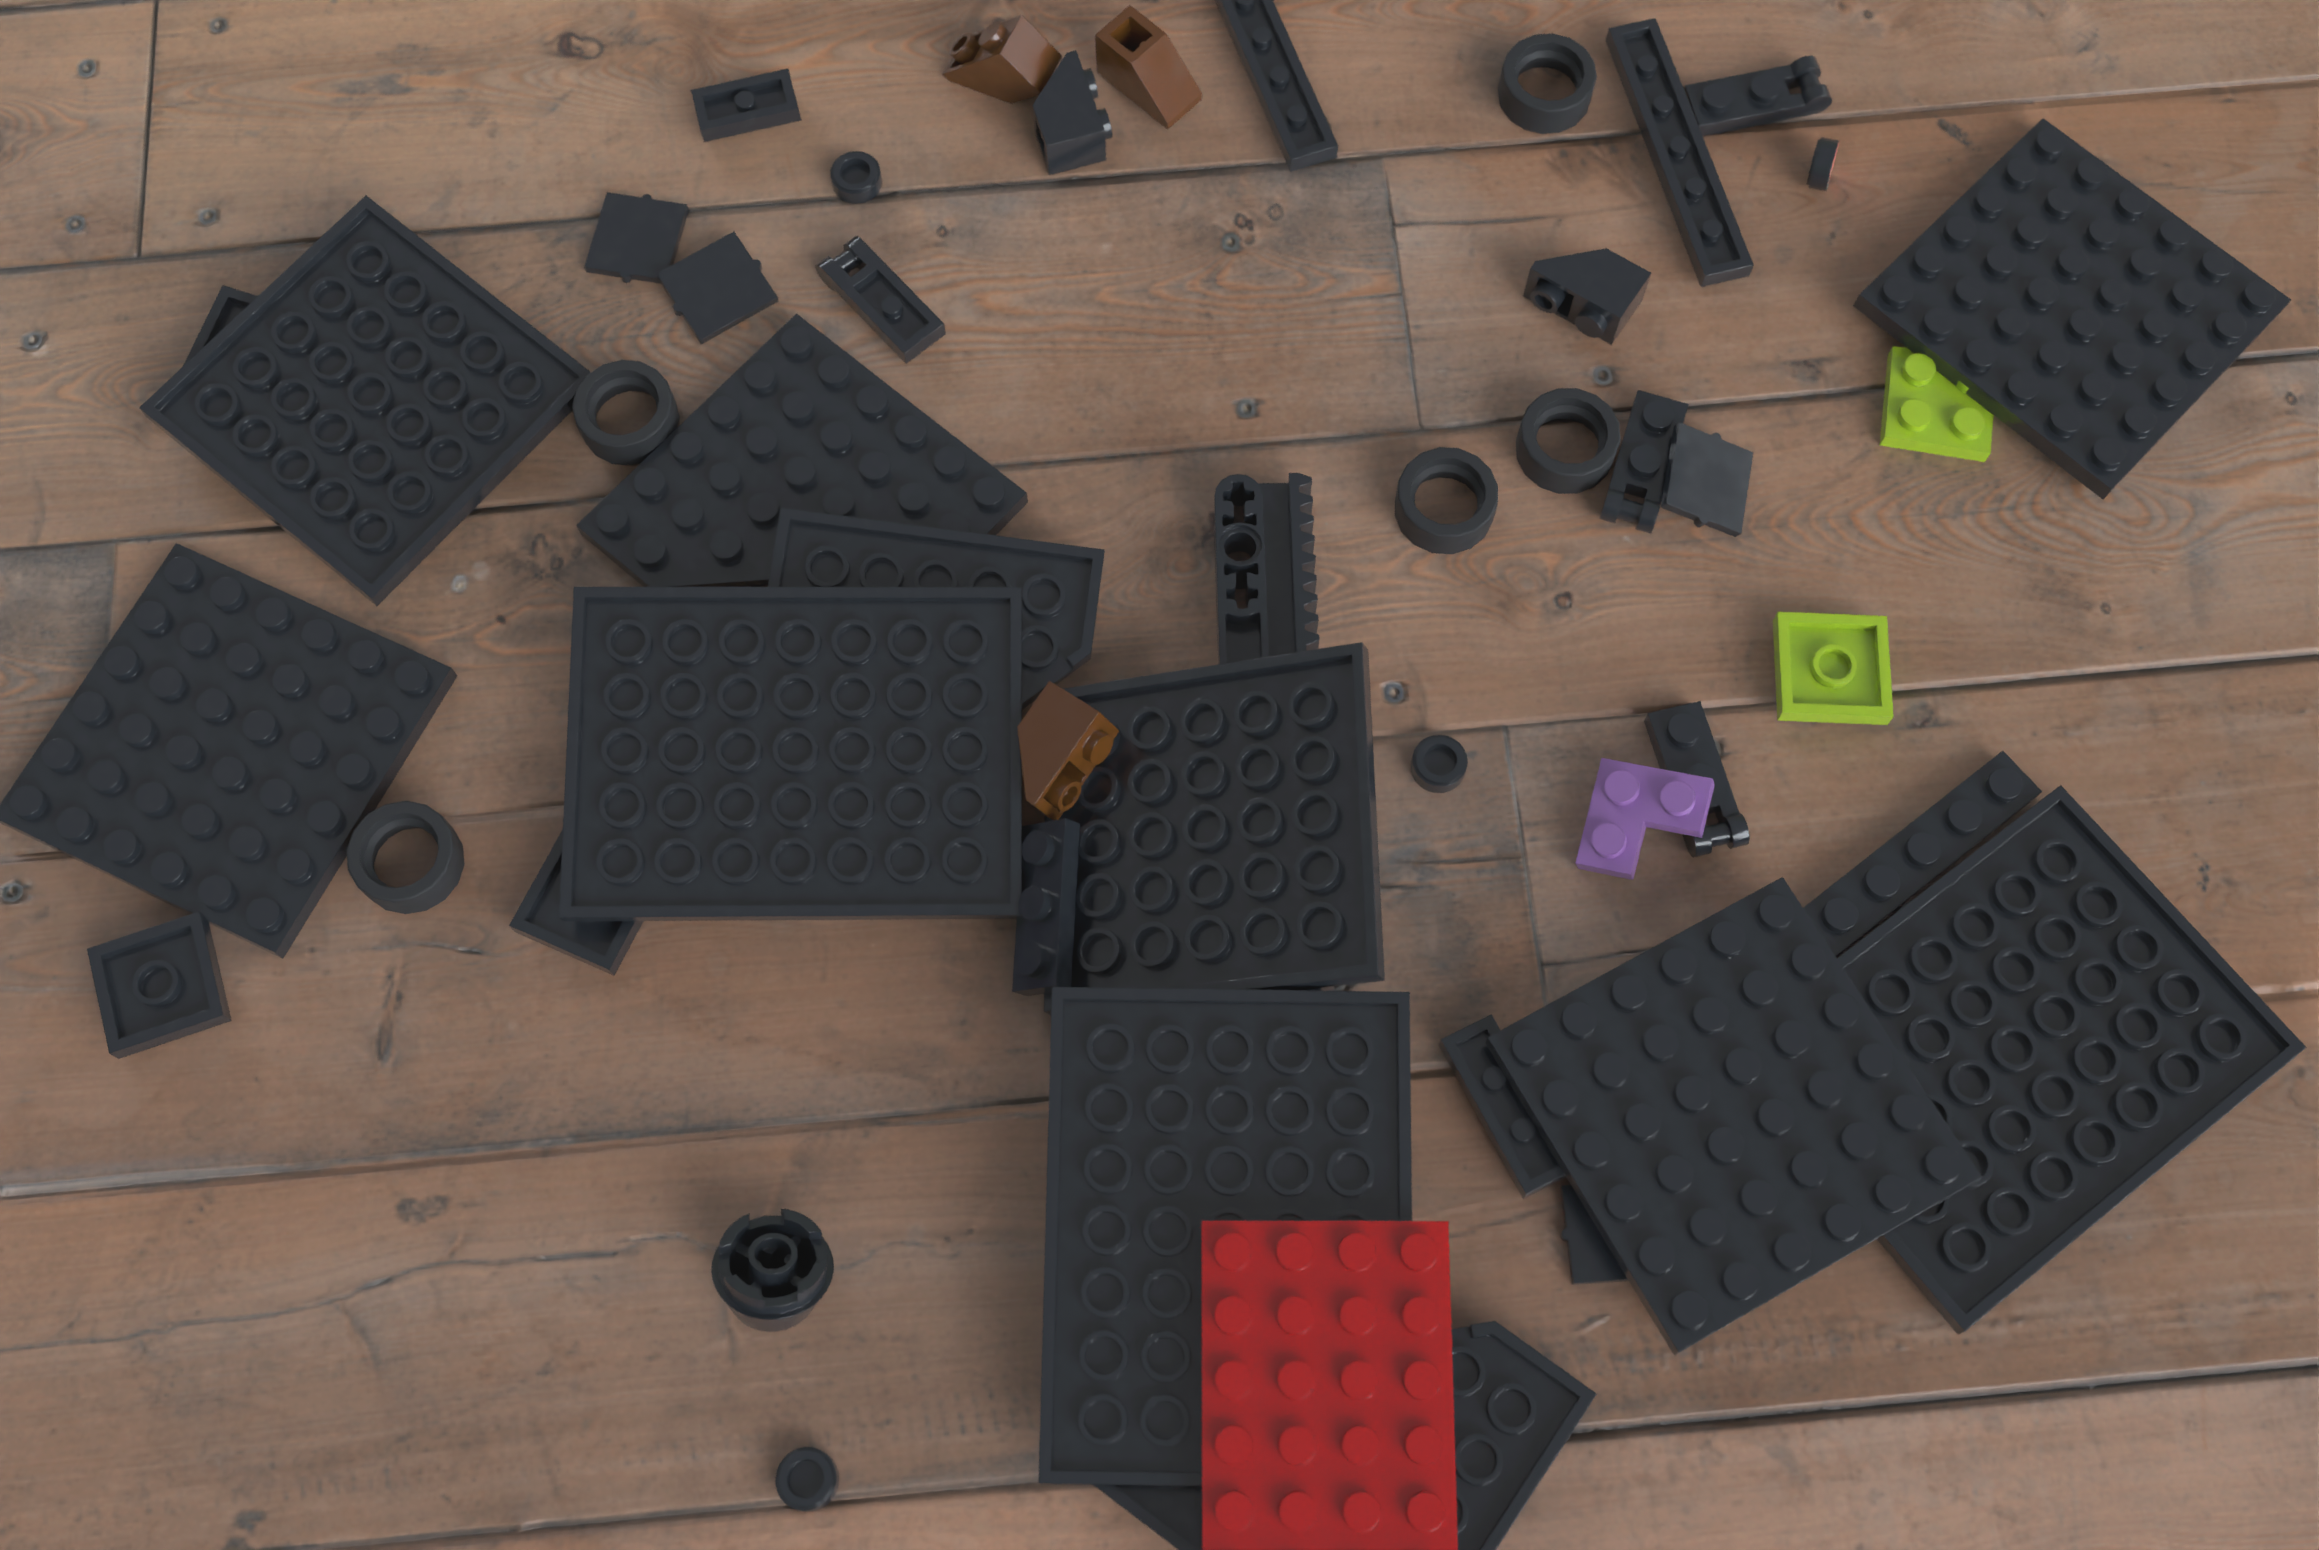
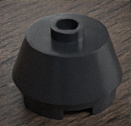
M781 1209V1216L765 1215L750 1220L749 1213L731 1224L723 1234L715 1251L711 1273L713 1284L719 1296L742 1323L759 1331L776 1332L796 1326L809 1315L830 1286L834 1272V1261L829 1245L822 1237L821 1229L816 1223L799 1212Z

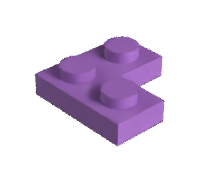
M1601 758L1575 862L1578 869L1633 880L1646 827L1702 838L1715 786L1713 779Z

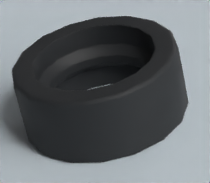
M1554 33L1534 34L1518 41L1507 53L1498 85L1501 108L1509 120L1522 129L1539 134L1560 133L1575 126L1587 114L1597 79L1594 60L1585 47L1569 37ZM1547 67L1559 70L1568 76L1576 86V90L1573 95L1561 100H1544L1536 98L1523 90L1518 82V77L1521 73L1532 68Z
M618 360L601 365L586 375L575 392L572 406L576 425L587 446L597 457L617 465L632 466L640 464L678 428L680 419L669 383L657 369L641 361ZM636 391L645 392L654 398L657 406L655 415L647 425L636 432L625 435L608 434L597 425L596 416L598 411L606 401L617 394Z
M1557 388L1541 394L1527 407L1516 438L1517 461L1524 474L1540 488L1557 494H1578L1595 487L1609 473L1621 441L1619 421L1612 408L1593 393L1578 388ZM1555 419H1570L1582 423L1590 429L1598 440L1599 448L1591 460L1583 463H1563L1552 459L1541 450L1537 442L1539 428L1542 424Z
M1447 447L1428 450L1420 453L1410 461L1398 480L1395 496V518L1401 532L1415 546L1436 554H1456L1471 549L1486 536L1494 520L1498 505V484L1492 470L1478 456L1460 448ZM1435 478H1452L1464 483L1475 493L1477 509L1473 517L1468 521L1455 525L1439 524L1426 518L1417 509L1415 493L1418 487L1423 482Z
M411 801L385 804L367 814L354 829L346 850L348 871L356 886L383 909L402 914L427 911L444 901L458 885L465 865L463 844L453 827L441 814L428 805ZM412 828L424 829L434 837L438 844V854L434 866L417 882L398 888L390 887L379 880L374 871V862L379 849L388 838L402 830Z

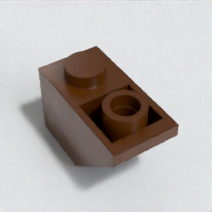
M1131 5L1095 34L1097 73L1166 129L1173 126L1202 100V92L1167 34Z
M1020 15L1002 23L995 21L986 29L972 34L966 32L961 35L950 49L949 54L952 58L942 75L950 82L1014 104L1038 96L1054 73L1062 55Z
M1051 681L1047 683L1017 726L1026 800L1051 820H1058L1064 811L1070 809L1076 803L1081 793V786L1094 767L1107 758L1112 749L1113 740L1119 733V730L1098 710Z

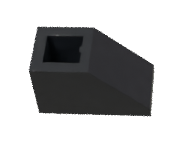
M1077 50L1066 53L1033 104L1035 136L1049 175L1106 161L1105 140L1112 138V129L1105 108L1097 110L1094 99L1098 98L1094 74L1091 68L1083 70Z
M1607 248L1535 261L1531 266L1523 296L1531 300L1538 309L1546 313H1554L1576 325L1583 334L1592 338H1599L1612 345L1642 302L1651 272Z

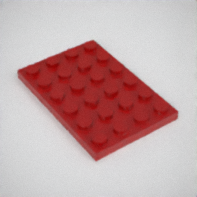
M1201 1221L1202 1550H1458L1449 1221Z

